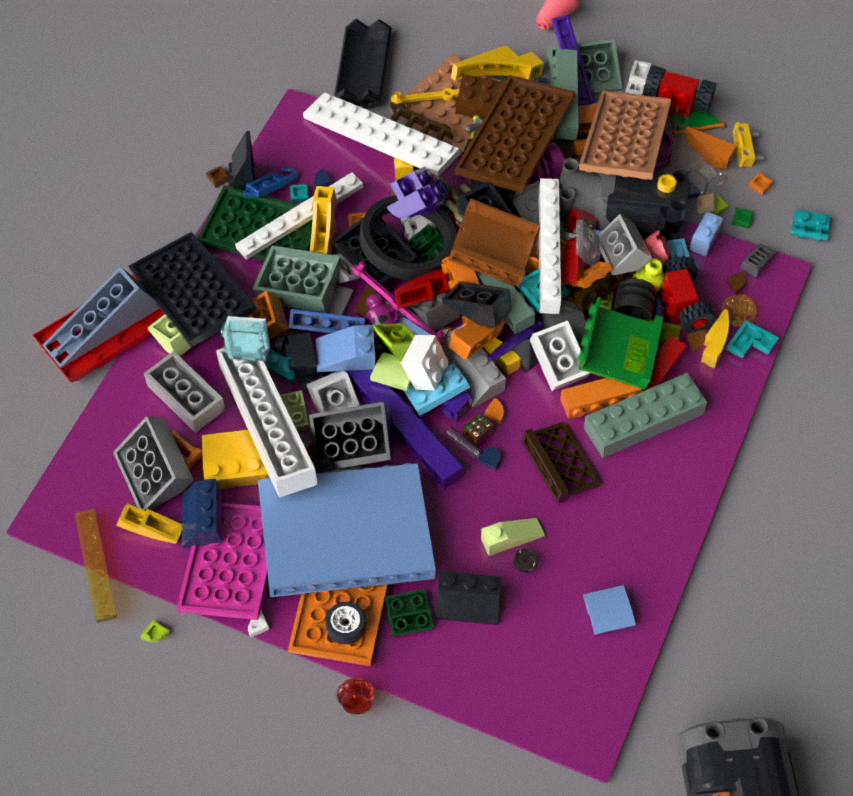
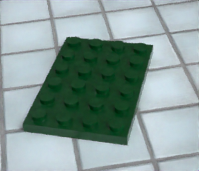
M224 185L198 236V240L204 246L243 256L236 249V243L295 208L298 204L268 196L259 198L256 196L243 197L245 190ZM313 219L250 258L265 262L271 246L309 251Z

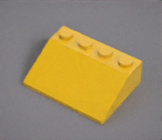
M249 430L202 435L204 480L216 478L221 489L258 485V480L270 478Z

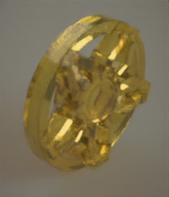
M732 295L727 297L722 304L721 313L724 311L726 304L729 307L727 309L729 323L732 325L742 326L746 320V315H752L747 320L749 322H752L756 317V305L747 295ZM730 317H736L738 321L733 320Z

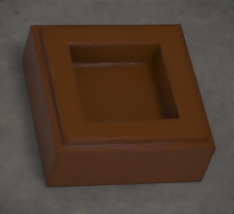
M221 165L206 173V177L215 188L229 181V175Z

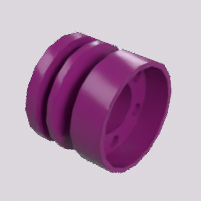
M551 142L530 179L532 184L537 181L540 183V178L560 179L565 159L556 143Z

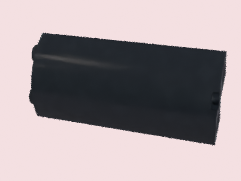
M354 19L345 27L334 92L335 97L356 106H362L363 109L381 103L392 30L391 26L378 19L368 27L358 19Z

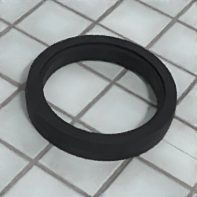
M396 195L377 201L367 210L360 226V245L367 259L377 269L390 276L404 280H413L424 274L439 269L442 270V260L450 256L457 236L452 220L442 209L421 215L430 220L439 229L444 240V249L440 255L424 263H405L393 259L385 254L374 241L372 227L379 218L391 213L387 207L398 201Z

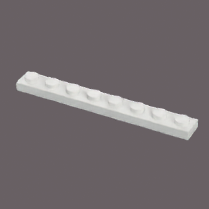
M350 173L329 187L335 188L338 204L362 189L363 183L353 173ZM313 197L236 243V249L247 260L312 220Z

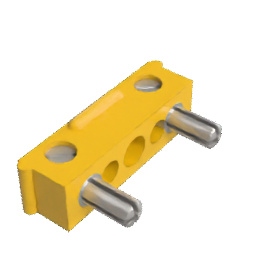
M736 122L732 134L734 144L736 145L739 167H752L755 160L763 161L765 158L764 155L754 153L751 137H759L760 133L759 131H750L749 124Z

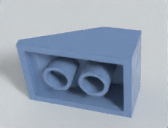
M373 325L351 326L316 338L317 372L373 370L375 367Z

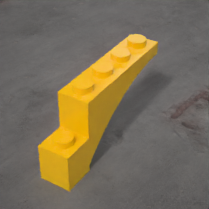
M505 45L454 63L451 78L454 81L461 80L463 74L471 76L512 75L533 80L541 77L544 62L532 52L518 56Z
M316 186L313 197L310 252L331 255L333 245L330 241L336 237L337 233L334 218L337 197L334 187Z

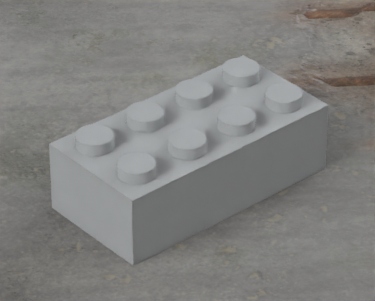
M174 351L144 373L147 386L195 433L225 411L223 398Z

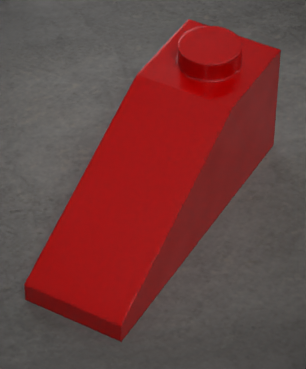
M585 237L571 238L563 248L561 286L578 282L593 257Z

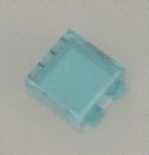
M228 316L225 325L221 329V335L225 339L224 350L227 351L228 359L266 361L270 349L266 319Z

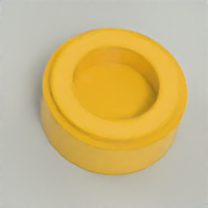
M665 174L659 177L657 186L660 191L670 193L675 190L677 181L672 175Z

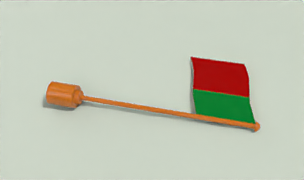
M694 107L689 118L678 115L676 118V115L668 113V119L674 125L676 120V127L680 129L675 131V134L686 133L687 127L698 131L725 127V123L718 121L709 111L704 113L694 110ZM674 131L668 132L670 135H674ZM587 138L572 141V150L575 158L582 157Z

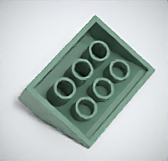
M615 39L578 43L592 93L602 92V90L613 91L623 89ZM559 46L548 47L546 51L551 82L555 81V79H552V68H554V66H551L552 56H555L556 49H560Z
M271 246L254 284V294L257 297L263 292L268 291L280 298L283 307L327 313L333 299L341 257Z

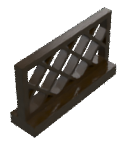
M602 256L601 259H600V261L605 262V260H604V258H603V256ZM594 262L590 263L585 270L595 265ZM632 271L612 275L608 272L606 277L595 280L587 288L570 289L573 287L572 285H565L569 290V295L562 299L576 304L577 310L583 312L591 306V303L595 304L598 297L602 299L616 289L622 281L633 277L634 273Z
M565 422L536 431L532 429L525 430L521 442L557 504L564 502L567 497L601 485L599 478ZM562 429L565 437L562 438L554 435V431ZM538 436L548 437V443L539 441ZM551 439L561 442V448L549 445ZM564 444L572 446L574 453L563 450ZM547 449L558 453L557 459L549 457L546 453ZM560 454L571 458L570 464L560 461ZM573 459L582 462L583 469L573 466ZM556 465L567 468L566 475L558 472ZM569 470L580 473L579 480L568 476ZM582 476L591 477L593 482L586 483L581 481ZM565 481L577 484L576 488L568 490Z

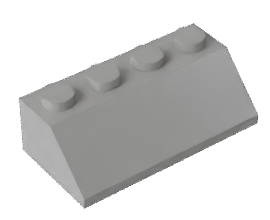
M452 330L444 337L445 342L441 345V348L448 359V365L454 362L468 382L470 388L465 390V392L472 396V408L505 391L506 378L493 361L488 360L489 356L483 349H480L465 360L449 348L450 336L454 331Z

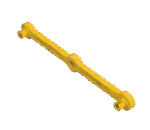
M445 88L442 91L401 95V92H398V94L395 92L391 97V102L403 104L435 99L450 101L454 97H458L459 89Z

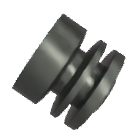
M632 278L622 281L618 285L614 311L651 322L657 292L655 287L643 279Z

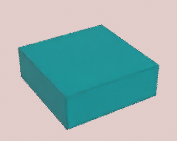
M307 184L290 185L291 203H300L309 199Z

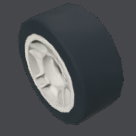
M340 602L329 609L326 615V630L329 637L335 642L351 644L363 636L366 629L365 615L357 604Z

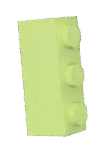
M165 315L148 327L152 335L169 354L174 351L178 356H181L191 348Z

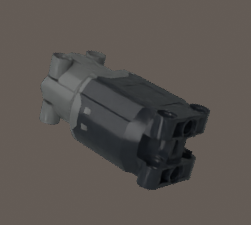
M568 158L563 162L559 182L560 227L568 229L565 221L572 208H576L595 217L598 221L595 227L596 230L603 231L621 214L635 223L643 240L657 230H661L659 235L660 237L664 236L666 241L680 239L688 202L689 174L684 170L675 171L672 176L677 181L676 188L673 192L664 193L657 186L659 177L665 175V172L662 170H655L652 180H643L636 177L579 171V162L576 159Z

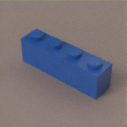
M294 309L290 311L289 328L333 333L351 326L368 325L365 318Z

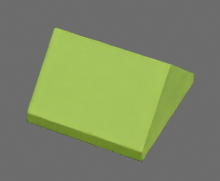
M405 323L373 325V330L382 343L402 362L416 334Z

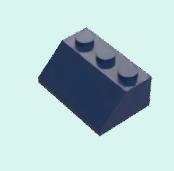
M216 478L196 481L182 494L183 548H190L194 545L203 546L223 543L222 489Z

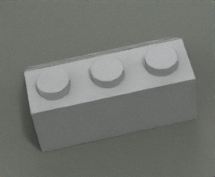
M621 214L598 235L599 250L605 262L611 264L613 270L610 273L612 275L640 270L652 258L635 223Z

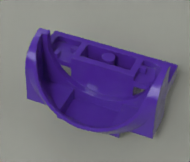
M426 166L390 184L398 201L389 205L387 209L399 218L441 210L446 196L449 195L447 192L448 188L441 179L434 182L432 172Z

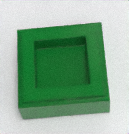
M736 207L731 225L749 229L753 211Z

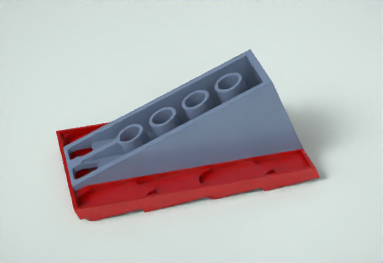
M119 267L80 307L32 336L64 376L73 383L74 381H79L96 368H101L119 354L133 348L150 335L153 336L148 327L165 314L135 276L130 275L122 267Z

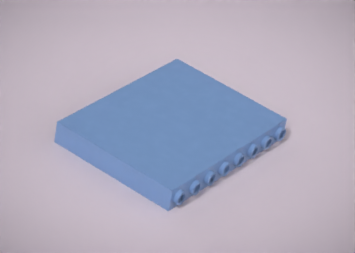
M418 464L386 465L380 468L367 467L361 470L347 469L341 472L328 471L316 474L318 485L280 498L270 478L258 480L270 597L435 579L436 569Z

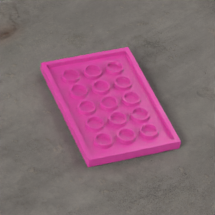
M222 503L223 543L203 546L194 545L191 547L176 609L180 613L259 620L268 579L261 507Z

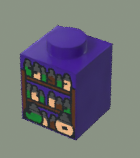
M463 391L442 403L444 415L457 422L472 407V396Z

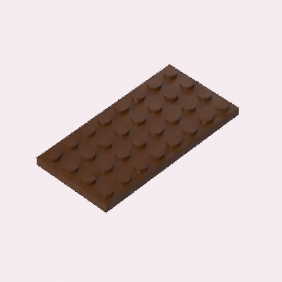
M509 75L457 164L455 174L485 183L489 181L495 186L523 193L575 98V92Z

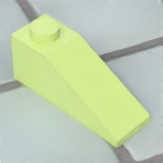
M537 518L499 522L482 528L481 541L488 556L545 536Z

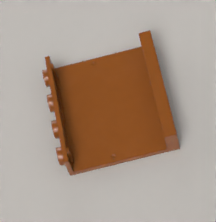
M470 199L448 260L519 287L524 278V270L540 225L480 201Z

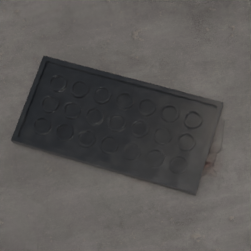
M192 232L128 266L131 273L153 297L157 306L190 347L229 327L228 316L247 317L257 311L256 305Z

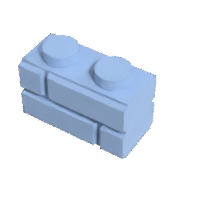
M706 212L692 237L690 250L707 256L720 232L723 218Z

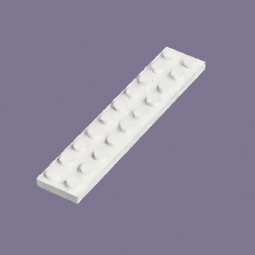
M325 92L303 113L304 119L418 168L426 166L432 174L440 176L460 155V149Z

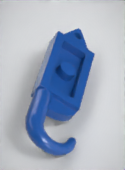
M291 167L282 168L281 172L287 171L292 174L284 176L271 173L246 184L243 197H262L296 180L299 173Z

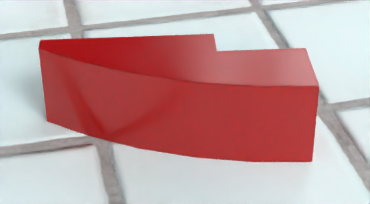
M439 269L419 276L394 290L397 308L400 309L434 299L433 295L448 291L446 274Z
M670 335L655 356L651 380L644 391L665 382L673 372L674 366L685 354L686 344Z

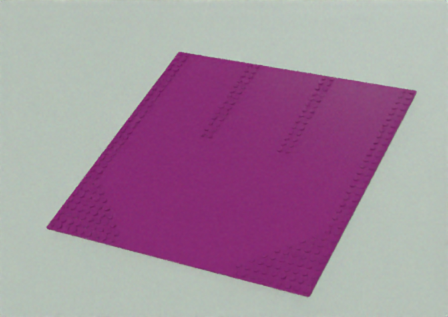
M288 89L252 145L255 180L271 173L284 176L292 174L287 171L281 172V169L285 167L296 169L299 173L296 180L264 195L291 203L290 185L307 184L309 198L313 197L315 193L314 177L323 168L331 179L332 184L353 173L363 183V188L337 204L334 213L337 237L349 228L348 214L367 212L374 203L391 196L392 187L390 184L396 181L394 157L304 119L303 113L318 98ZM460 155L440 175L457 191L459 197L464 194L460 189L462 183L471 188L463 176L455 174V168L461 158ZM413 165V171L420 169ZM450 194L446 196V200L450 199L455 204ZM510 204V206H509L510 211L512 212L513 215H515V216L518 217V215L516 214L515 210L513 209V207H512L511 204ZM390 213L381 217L405 243L408 241L404 235L405 228L402 226L401 218L390 215ZM209 214L207 215V217L205 218L204 222L202 223V225H201L200 228L198 229L197 233L195 234V236H196L197 238H198V236H199V234H200V232H201V230H202V228H203V226H204V224H205V222H206V220H207ZM683 220L680 239H685L689 256L693 259L698 271V276L695 280H692L699 298L698 304L700 302L710 304L716 320L724 309L728 310L729 329L721 358L716 367L712 368L701 362L703 352L707 347L704 345L706 334L710 329H704L702 333L698 331V334H694V332L692 334L686 333L681 323L672 324L670 317L668 318L665 313L666 327L661 329L657 353L670 335L687 345L685 354L674 366L673 372L665 382L688 373L707 401L704 415L605 458L601 457L584 429L585 416L593 412L584 414L579 418L573 417L568 419L560 400L561 390L605 378L590 373L583 380L552 391L540 363L527 372L520 368L508 376L495 363L496 367L506 378L505 391L474 408L471 407L457 422L444 415L442 404L419 416L404 390L391 387L395 393L398 392L406 405H410L413 408L415 415L424 420L429 431H433L437 435L439 442L442 445H446L451 455L455 459L458 458L463 465L462 477L443 489L396 435L392 433V460L362 465L359 469L367 467L380 468L386 465L399 466L406 463L418 464L436 569L435 579L388 584L386 596L425 589L434 629L393 637L386 603L384 602L371 666L295 653L291 654L592 779L607 783L809 274L811 263L775 251L776 253L756 278L743 271L741 265L744 259L758 245L719 232L707 256H703L690 250L692 237L699 225ZM416 225L411 226L412 229H417ZM205 246L251 300L254 299L256 296L253 287L264 261L252 258L246 260L244 256ZM333 246L331 255L339 254V251ZM743 271L745 274V284L742 290L735 295L726 279ZM363 278L335 284L352 289L354 292L343 316L366 319V317L356 314L355 310L367 282ZM400 280L385 286V289L395 296L394 290L411 280ZM515 286L517 292H521L520 289ZM618 287L613 292L612 311H614ZM282 306L283 311H284V314H285V318H286V321H287V324H288V327H289V319H290V311H291V309H294V310H301V309H295V308H289V307H283V306ZM589 310L583 311L586 322L587 319L591 318V315L588 314ZM540 312L536 313L535 319H540ZM460 314L458 319L445 326L451 328V331L462 326L463 315ZM745 320L779 337L777 344L769 355L751 346L742 359L727 351L726 348ZM504 324L506 334L501 335L502 337H496L502 342L513 335L512 329L508 324ZM227 327L217 334L191 347L180 356L223 398L224 412L195 433L147 386L144 373L169 355L156 338L150 335L133 348L127 349L118 355L7 530L8 536L177 606L191 547H182V532L175 544L142 536L116 526L127 503L135 507L137 505L113 452L146 416L165 418L170 431L175 430L182 439L201 450L202 435L248 430L221 371L216 352L218 349L233 345L230 328ZM544 327L542 329H537L534 332L537 333L539 331L544 330ZM292 328L281 333L290 336L310 332L316 365V338L330 334ZM278 336L269 341L270 348L260 347L258 349L262 360L271 349L275 351V342ZM286 349L283 353H279L286 358L289 356L286 355ZM269 372L279 395L302 390L298 385V377L290 384ZM302 390L310 428L309 415L319 413L313 403L311 395ZM354 390L359 405H367L363 398ZM496 398L504 409L503 421L500 424L492 420L494 424L493 435L479 447L475 448L463 437V426L479 413L485 416V410L492 400ZM565 422L599 478L601 485L567 497L564 502L557 504L521 441L525 430L532 429L536 431ZM311 428L297 431L312 442ZM562 429L556 430L553 433L562 438L565 437ZM538 436L539 441L548 443V437ZM551 439L549 445L561 448L562 443ZM177 444L181 454L188 458L190 453ZM564 444L563 450L574 453L572 446ZM494 447L499 450L501 460L496 470L478 463V458L485 448ZM547 449L546 453L548 456L557 459L558 453ZM560 454L559 460L570 464L571 458ZM203 455L190 467L189 471L193 481L185 490L152 511L182 524V494L196 481L204 480ZM312 456V457H311V461H312L313 466H314V468H315V465H314V456ZM573 459L572 465L583 469L582 462ZM556 465V470L566 475L567 468ZM569 470L568 476L578 480L581 475L572 470ZM582 476L581 481L586 483L593 482L591 477ZM565 481L568 490L576 488L577 484ZM258 485L222 489V503L260 506ZM537 518L545 534L544 537L488 556L481 541L482 528L504 521ZM440 571L502 577L497 625L435 619ZM267 579L261 610L269 630L253 636V638L288 652L301 594L270 597L269 581ZM623 585L636 625L594 635L583 594ZM200 615L249 636L248 626L251 619Z

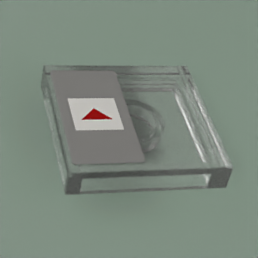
M582 219L576 222V254L591 267L600 261V237Z

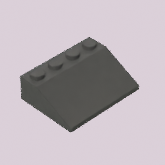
M146 416L113 452L137 507L144 511L147 509L153 510L180 494L193 481L165 418Z

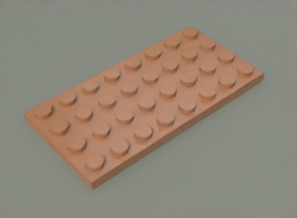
M602 90L580 160L579 170L652 180L671 99Z

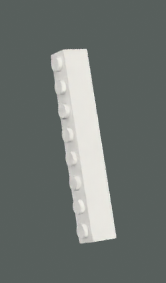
M540 178V313L559 314L561 305L559 179Z

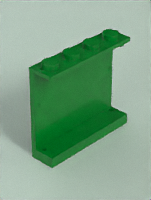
M598 297L595 304L591 303L588 314L591 315V318L587 319L585 325L587 335L584 334L581 345L584 347L583 350H580L577 361H580L579 370L645 390L651 380L663 317L656 315L653 322L650 323L600 307L601 298Z

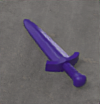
M535 319L534 325L517 334L512 331L513 335L498 346L489 355L488 360L498 359L525 339L531 338L535 333L534 331L543 328V321Z

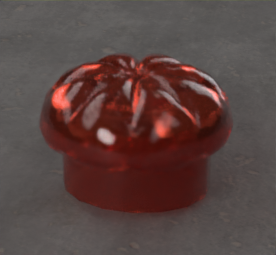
M350 678L338 687L336 697L346 712L359 715L371 708L374 688L370 682L363 678Z

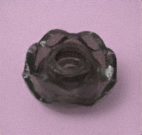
M524 548L516 551L514 554L513 565L518 571L529 573L537 567L539 559L534 551Z

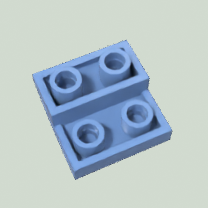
M623 585L583 594L594 635L636 625Z

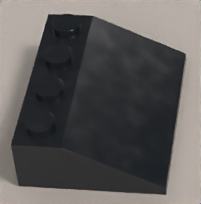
M363 218L330 241L352 265H359L360 261L365 262L366 266L364 268L366 272L383 287L403 280L377 269L363 253L360 245V226ZM379 218L372 227V235L377 246L393 259L405 263H419L418 256L382 218Z
M386 402L309 415L316 473L392 460L393 423L391 406Z

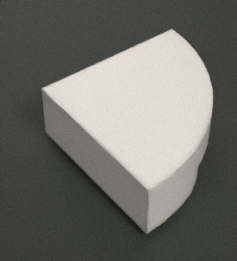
M262 610L260 611L259 620H251L249 623L248 632L250 638L269 630Z

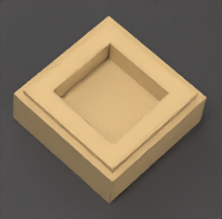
M714 192L698 196L697 211L699 214L716 210L717 196Z

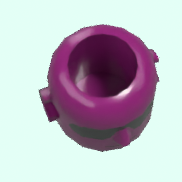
M373 294L366 300V304L370 308L366 313L368 325L399 323L398 313L390 305L383 304L384 300L380 294ZM373 330L374 339L380 340Z

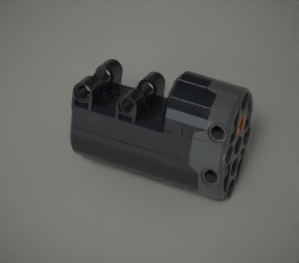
M754 717L749 719L733 718L718 722L711 721L692 726L677 734V745L687 796H799L784 725L776 719Z

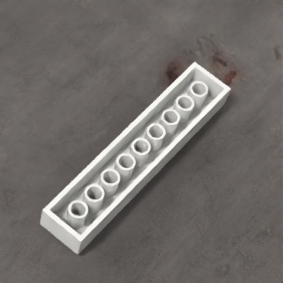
M235 345L216 350L221 371L279 498L318 485L313 463L259 351L242 352V347Z

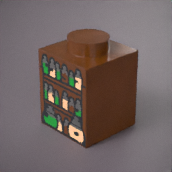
M479 413L463 426V437L477 448L493 435L494 424L489 417Z

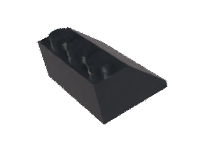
M440 571L435 619L497 625L502 577Z

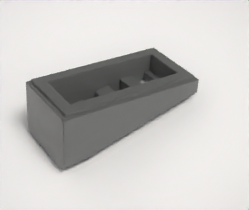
M760 243L744 259L741 269L757 278L776 252Z

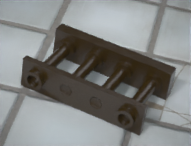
M390 103L394 113L390 120L397 122L399 117L402 116L408 119L405 126L412 128L414 123L423 126L420 131L423 134L427 135L428 131L432 130L438 133L435 139L442 141L444 136L453 139L454 136L451 128L447 124L437 123L407 109L401 103Z

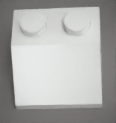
M336 371L307 384L313 403L319 413L360 406L348 373L345 371Z

